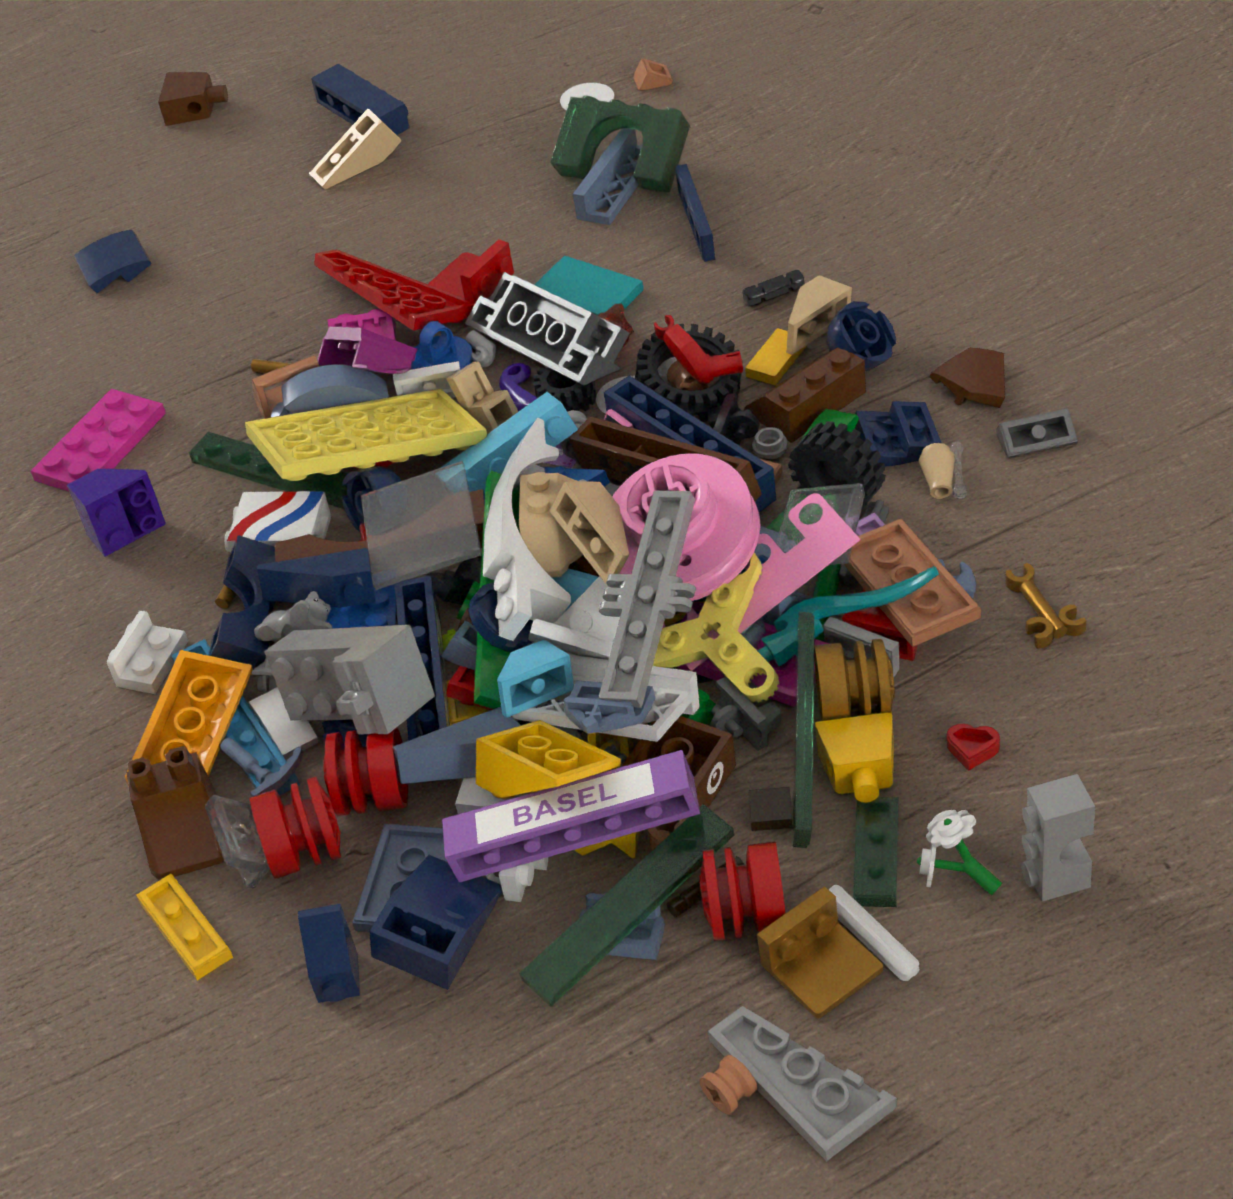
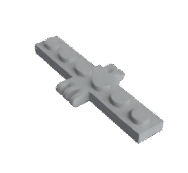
M654 490L632 574L608 575L606 584L611 588L604 589L602 597L605 601L601 602L599 613L604 616L620 617L599 699L631 702L633 707L642 708L664 620L673 618L675 612L691 611L693 602L689 598L694 597L696 587L689 583H683V580L676 576L695 503V498L691 491Z

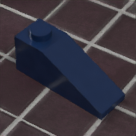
M368 548L257 565L263 600L297 603L301 600L305 601L310 592L315 591L319 599L323 600L325 604H329L330 607L341 608L376 602Z

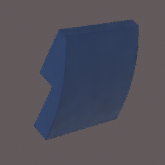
M132 229L103 237L74 255L89 287L96 293H99L120 275L127 282L131 281L152 264Z
M892 401L889 412H855L859 417L855 427L861 433L859 438L863 441L868 438L873 443L870 449L872 451H879L881 458L878 462L884 463L885 467L919 461L922 455L921 452L926 446L942 443L926 402Z

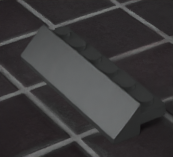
M506 272L503 273L490 299L479 296L465 322L466 325L582 385L622 369L614 364V361L630 334L623 328L598 317L594 313Z

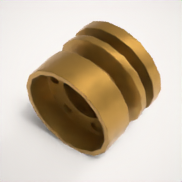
M883 639L871 640V658H866L863 641H856L854 659L846 660L841 643L814 645L815 676L821 721L851 717V707L859 706L861 716L871 715V705H877L878 714L892 712V705L895 699L894 677L891 660L886 653Z

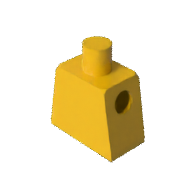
M892 712L815 722L818 756L836 793L854 792L855 798L858 801L867 803L874 801L879 796V789L889 788L893 785L894 735Z

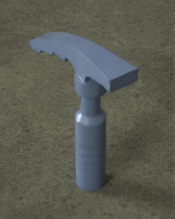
M232 738L224 739L220 745V749L247 773H253L256 776V780L261 784L250 792L251 797L271 790L277 791L294 773L303 757L302 748H296L292 752L293 755L287 760V763L279 767L280 771L272 773L267 768H261L259 761Z

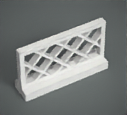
M569 654L574 685L577 680L603 682L608 664L607 659ZM652 666L648 686H653L656 699L645 720L636 725L599 733L658 742L682 713L693 715L699 709L696 672ZM571 692L534 707L548 704L547 706L532 707L512 716L516 720L529 722L542 720L550 725L581 730L566 716L564 701L557 703L569 697ZM656 721L653 726L644 725V723Z

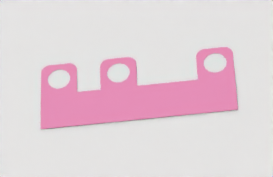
M814 493L809 495L790 510L788 514L789 520L803 534L805 539L787 553H784L768 534L759 535L757 544L768 545L771 555L765 563L761 564L763 568L761 569L762 575H759V580L754 586V594L739 626V633L746 630L861 540L820 494ZM811 503L820 505L823 514L818 522L807 525L800 521L799 513L805 505ZM750 562L744 567L746 570H748ZM692 607L690 612H686L687 621L699 617ZM713 629L707 634L713 639L719 636L718 632H715ZM708 658L690 662L686 665L693 671Z

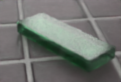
M877 797L874 801L867 803L857 800L853 899L862 907H897L899 797Z

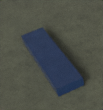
M687 164L677 165L675 168L677 190L702 260L704 262L715 260L713 234Z

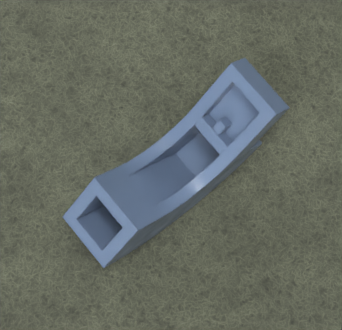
M348 365L315 367L301 372L281 386L283 402H279L274 407L271 418L389 398L386 381L369 371L360 370Z

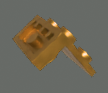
M825 886L757 934L761 965L817 1019L822 1018L883 972V964L838 923L836 896Z

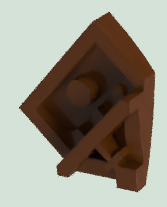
M970 347L932 371L929 376L936 384L942 382L944 386L955 394L954 402L958 406L966 398L1000 408L1005 399L1004 353Z

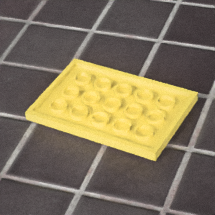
M442 389L245 422L247 436L280 477L289 481L303 480L307 475L315 473L325 475L337 474L341 472L342 468L353 466L356 468H370L375 466L376 462L387 460L391 462H404L409 459V456L414 455L437 456L442 454L443 450L453 448L466 450L487 437L486 428Z

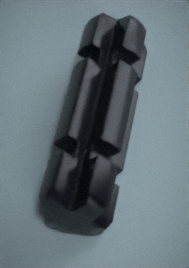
M793 270L786 273V277L779 275L758 283L759 287L755 285L749 286L742 291L743 299L748 306L752 307L760 304L761 299L768 301L789 293V289L792 291L798 290L805 284L804 276L800 270Z

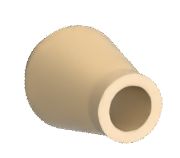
M930 444L922 450L919 464L929 485L931 496L937 499L946 498L952 494L955 455L945 444Z

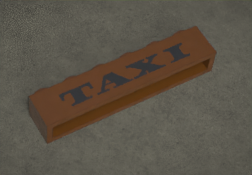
M592 416L569 437V441L582 469L605 470L607 477L625 482L641 468L662 458L679 454H703L718 458L738 471L744 479L754 501L762 495L750 461Z

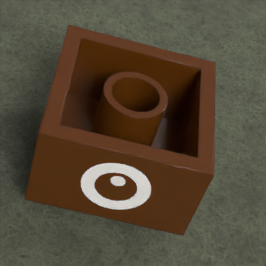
M680 716L658 742L640 739L622 764V767L683 750L694 777L700 814L687 817V819L699 823L736 766L733 735Z

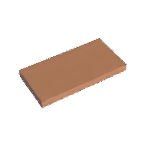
M902 519L859 535L858 537L861 540L838 557L866 592L899 583L933 566L937 568L939 575L921 588L895 602L879 606L912 647L981 618V608Z

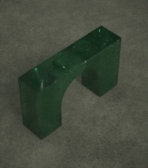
M584 95L582 98L571 97L550 163L561 176L584 179L591 169L599 144L607 135L619 129H635L642 132L643 143L633 177L643 189L670 193L676 175L675 168L679 165L690 125L681 111L671 107L661 110L654 109L652 106L643 103L633 106L615 99L609 102L599 101L595 97Z

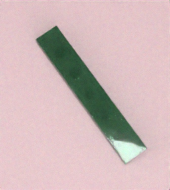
M799 612L796 628L793 847L807 848L810 844L812 833L814 615L812 612Z
M702 804L699 807L700 814L688 817L519 973L522 981L551 1007L702 866L703 850L714 849L715 854L734 836L733 827L706 805Z

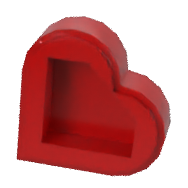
M956 724L950 727L946 733L948 750L968 771L994 757L1000 749V735L997 730L989 726L974 728L968 724Z

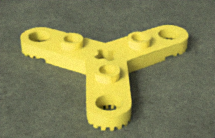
M753 553L749 560L750 566L747 571L738 574L730 583H724L707 596L698 618L662 628L653 666L673 668L708 658L751 702L757 701L759 703L762 700L767 701L769 696L773 697L774 691L778 690L779 677L764 657L738 632L754 594V586L759 580V575H762L761 569L763 568L755 553ZM712 629L719 634L716 639L707 635ZM757 673L767 675L766 681L762 686L750 688L748 683L751 682L750 678L753 679V675L758 676Z

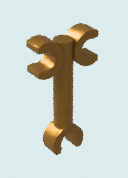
M1028 563L1023 564V577L1015 576L1010 569L1006 570V586L1008 589L1014 592H1022L1039 616L1028 619L1025 625V633L1027 635L1039 632L1035 635V647L1037 649L1048 647L1052 643L1053 637L1058 639L1065 634L1079 636L1086 631L1085 618L1073 620L1077 615L1075 604L1061 608L1058 617L1034 584L1035 572L1032 565Z

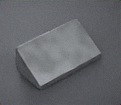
M1068 408L999 423L995 430L1007 458L1078 442Z

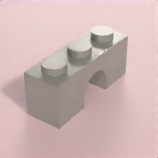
M1075 774L1027 788V807L1022 808L1023 820L1026 826V834L1022 835V845L1026 854V861L1021 862L1022 874L1026 884L1029 887H1035L1041 901L1091 888L1092 860L1080 838L1094 834L1095 805L1079 775Z

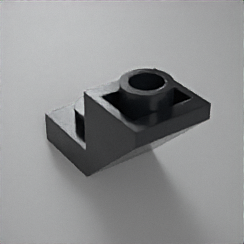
M466 551L456 572L445 570L444 573L428 571L426 576L431 575L436 595L444 602L463 605L474 581L480 583L482 553Z

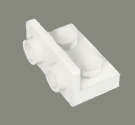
M139 611L132 623L127 626L125 634L115 649L108 656L107 665L116 687L156 694L174 665L171 655L183 650L188 643L185 631L154 626L148 612Z

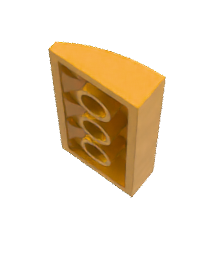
M180 650L132 760L144 757L149 759L151 765L166 761L165 755L169 750L184 746L190 754L197 752L209 777L220 750V745L226 736L253 670L252 665ZM126 773L125 779H126V782H127V785H128V779H127V773Z

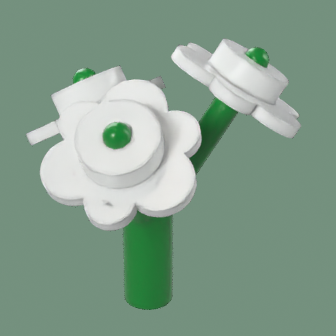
M956 810L943 811L937 814L928 824L927 829L929 832L926 834V838L932 845L931 849L923 848L921 857L917 858V864L920 865L919 874L927 875L926 887H931L934 868L965 872L992 896L1002 885V882L971 855L963 841L964 838L969 837L973 833L972 827L976 824L975 817L970 815L967 810L956 812ZM942 845L943 848L947 849L955 846L964 862L935 859L936 847Z

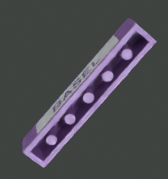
M679 750L558 787L544 789L442 819L445 858L458 882H463L700 814L694 777L683 750Z

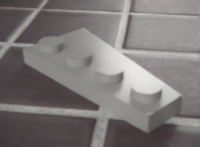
M744 1006L708 1030L709 1041L724 1057L732 1055L746 1066L757 1083V1091L826 1162L897 1108V1098L884 1090L881 1092L876 1091L864 1083L863 1077L848 1068L844 1072L826 1061L825 1055L811 1046L808 1049L791 1040L789 1033Z

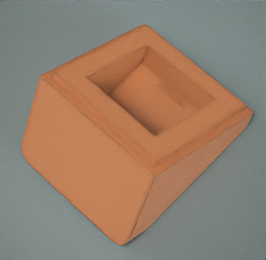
M641 58L634 73V80L638 90L667 86L673 82L667 65Z

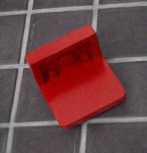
M498 239L481 256L469 252L462 253L431 280L428 285L475 303L480 295L488 298L494 292L504 272L510 275L514 274L509 243Z

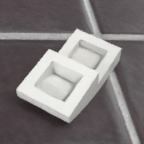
M278 687L249 701L251 709L285 759L290 758L293 755L292 752L298 747H301L302 751L318 743V737L307 720L290 721Z

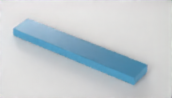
M204 639L183 650L209 656L210 646ZM179 652L171 655L174 663ZM242 695L224 739L232 738L259 761L261 768H267L272 773L280 771L279 767L286 764L287 761ZM244 770L255 789L261 785L253 773H247ZM295 773L277 790L279 795L291 790V784L297 783L298 786L300 785Z

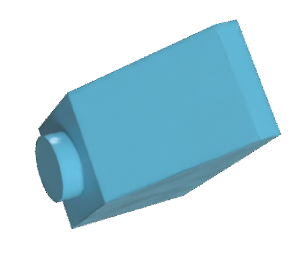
M545 639L511 652L497 679L502 715L508 718L571 692L574 684L570 655Z

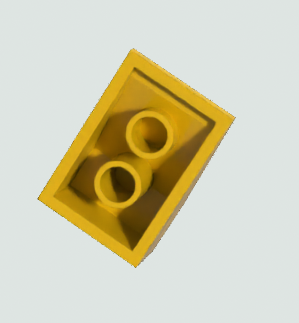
M542 720L476 739V785L491 792L493 796L502 799L558 787L621 766V758Z

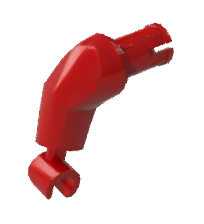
M665 315V322L668 327L662 328L658 326L657 322H654L656 337L664 340L677 361L699 383H710V381H713V377L743 373L740 351L709 356V354H705V351L680 325H674V319L671 315Z

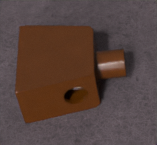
M167 72L158 101L165 126L209 118L214 103L228 102V91L226 85L213 86L210 75L207 72Z

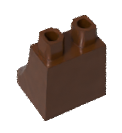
M184 746L169 750L165 755L166 761L151 765L149 759L144 757L129 761V771L126 772L130 799L141 833L151 874L159 880L169 874L176 877L221 864L227 859L230 852L221 801L197 752L190 754Z

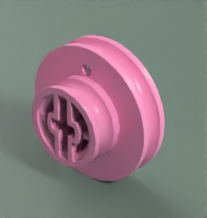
M679 454L662 458L635 472L617 489L612 497L620 506V514L629 551V557L620 574H632L654 490L691 491L695 498L676 576L680 577L683 583H689L696 587L695 595L693 598H689L690 600L694 601L706 597L724 583H730L744 569L756 549L760 535V516L756 503L738 471L718 458L703 454Z

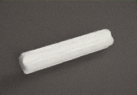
M833 885L829 891L836 896L838 920L900 980L909 981L913 976H916L920 970L918 967L919 961L841 886Z

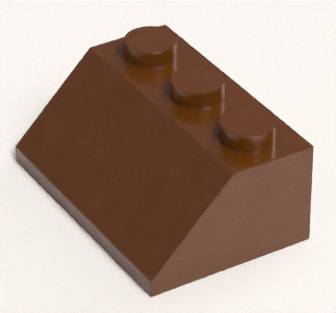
M837 347L818 357L746 405L744 410H751L759 422L767 428L773 427L782 431L787 441L792 443L807 432L815 419L826 408L839 411L866 393L865 360Z

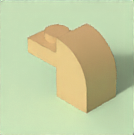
M479 361L470 363L447 378L460 406L486 428L487 434L518 413L508 390H493Z

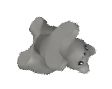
M312 591L305 601L297 602L287 611L277 610L269 614L261 624L255 627V637L259 641L272 640L273 643H277L293 630L332 629V625L325 622L331 607L319 599L317 592Z

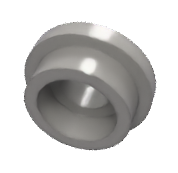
M768 427L756 433L752 442V448L755 455L760 458L775 459L787 451L788 443L782 431L777 428Z

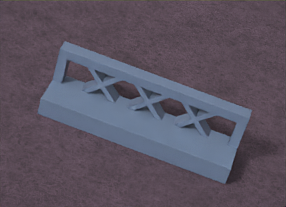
M624 125L574 191L573 199L576 218L578 220L610 225L659 158V148L637 145L635 127ZM635 156L646 157L641 160L633 161ZM634 172V175L628 176L622 179L620 177L621 175ZM618 189L622 190L620 193L608 196L609 192ZM607 206L609 207L606 213L596 211Z

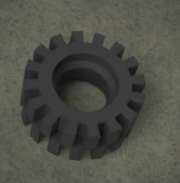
M545 366L546 369L540 367L537 370L538 375H534L533 384L536 397L539 398L548 392L563 404L567 412L571 410L580 411V409L586 412L590 409L589 404L593 405L595 403V397L597 396L595 381L582 385Z

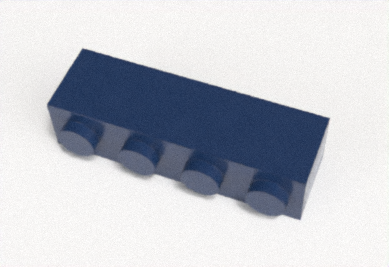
M336 64L311 78L317 103L352 125L369 109L396 135L410 128L407 118L409 113L404 102L394 98L386 91L379 89L368 80L361 78L342 65Z

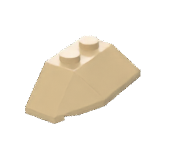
M535 472L528 475H520V535L541 567L551 577H561L568 570V565L576 561L583 554L550 513V509L564 481L577 480L559 473Z

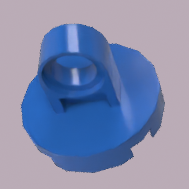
M429 322L420 333V343L414 347L417 348V353L410 370L459 361L460 369L473 362L471 358L472 346L465 339L453 336L452 331L440 322ZM441 331V336L434 337L437 332Z

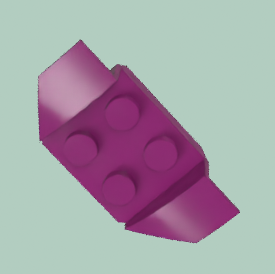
M330 326L326 336L323 338L317 361L319 367L325 365H348L369 372L402 374L411 369L417 348L363 328Z

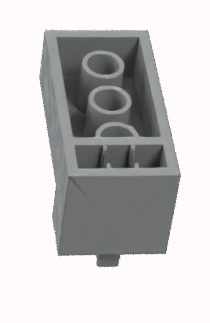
M410 625L293 630L264 651L290 721L353 719L358 734H389L435 697Z

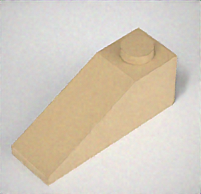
M367 109L309 174L326 190L382 163L402 140L372 111Z
M820 275L801 286L788 322L786 353L793 355L826 333L829 324L837 312L845 305L851 303L852 287Z
M564 481L550 509V513L606 584L608 575L620 574L629 557L620 506L601 482Z

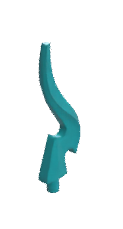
M933 566L909 579L873 591L822 596L803 600L789 608L773 622L776 630L779 632L761 638L764 647L757 651L767 662L774 660L778 666H781L824 631L819 619L895 602L939 575L938 570Z

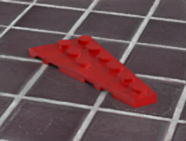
M337 249L315 253L314 265L413 331L423 329L425 325L432 321H438L441 324L449 322L461 323L463 319L469 317L476 304Z

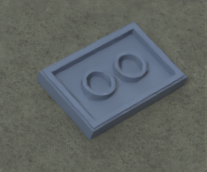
M384 824L352 922L355 931L370 932L390 896L428 855L447 862L444 851L443 828Z

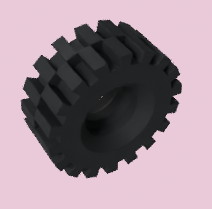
M827 421L825 425L821 422L814 428L812 427L791 452L788 468L794 471L790 476L793 481H799L800 485L797 489L801 493L807 492L809 495L817 493L822 497L829 491L836 493L839 516L843 511L846 516H852L855 512L857 514L861 512L882 487L886 475L882 474L885 471V465L878 462L881 458L879 451H872L870 449L873 443L868 438L865 441L859 438L861 434L859 431L854 429L852 432L847 431L848 425L842 423L836 428L834 422Z

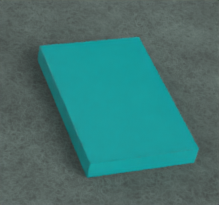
M565 255L534 284L594 313L610 323L644 290L642 280Z

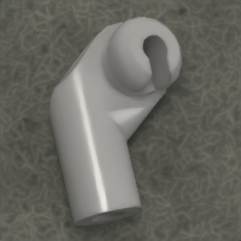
M470 331L465 340L476 350L475 354L472 352L471 358L474 362L479 361L482 368H486L494 361L496 345L477 331Z

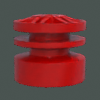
M398 727L389 734H367L366 747H362L361 740L355 730L346 733L345 743L340 732L327 734L323 761L324 779L333 810L337 817L349 815L352 804L357 814L365 813L369 794H372L374 803L379 811L407 807L408 783L401 784L397 779L393 746L403 743Z
M317 776L307 779L311 797L306 799L302 798L298 784H291V804L284 805L276 790L249 798L258 835L274 879L300 871L299 852L306 849L316 866L322 864L318 849L319 845L326 843L331 860L342 857L340 852L341 832L330 797L319 784Z
M775 841L747 845L746 865L737 866L731 847L724 848L726 867L716 868L714 849L703 850V863L699 875L704 916L713 931L714 941L725 940L723 920L733 919L736 938H742L745 917H753L759 933L786 914Z

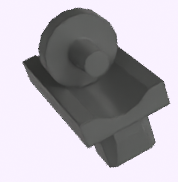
M727 677L716 681V687L721 691V696L717 705L711 710V714L714 716L711 721V727L731 733L735 738L742 734L757 751L768 746L767 733L781 725L780 709L772 701L757 708L755 704L758 702H751ZM752 681L748 683L750 688H757Z

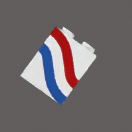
M324 491L243 492L239 505L235 506L233 510L231 529L225 534L226 551L231 552L238 535L275 546L277 542L307 534L325 539L331 514Z

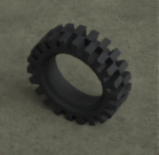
M678 324L685 330L684 324ZM691 324V330L686 331L705 351V354H709V356L739 351H734L735 344L731 340L724 343V334L719 332L713 338L712 328L705 327L704 332L699 333V325ZM654 332L651 334V340L645 339L642 343V349L639 348L635 379L690 415H699L701 422L708 421L707 416L710 408L723 405L727 394L736 393L738 397L742 373L722 375L714 385L707 389L699 391L681 390L668 385L659 376V366L664 361L674 357L664 340L656 337Z

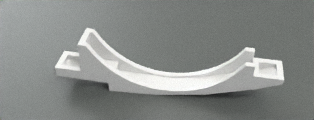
M537 418L504 468L493 493L484 533L483 576L495 580L494 590L497 591L498 603L495 617L499 623V636L512 641L529 619H539L554 624L571 604V594L551 578L527 548L513 516L512 490L520 485V475H528L535 472L545 473L543 467L535 464L556 461L559 457V449L546 444L544 420Z

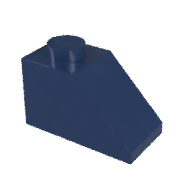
M341 904L298 911L308 976L318 1003L327 1001L337 1002L345 998L360 996L358 953Z

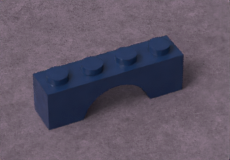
M238 535L227 559L223 584L239 596L245 606V610L236 613H223L212 636L209 656L250 664L253 670L257 663L262 664L266 658L264 651L269 648V643L259 641L255 637L254 629L269 615V610L273 609L276 601L263 600L257 565L275 562V546Z

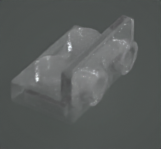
M213 795L204 806L225 863L228 866L239 869L245 887L254 889L270 868L258 835L251 806L249 803Z

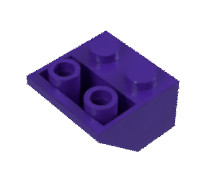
M96 469L67 484L87 536L105 557L166 524L150 478L145 470Z

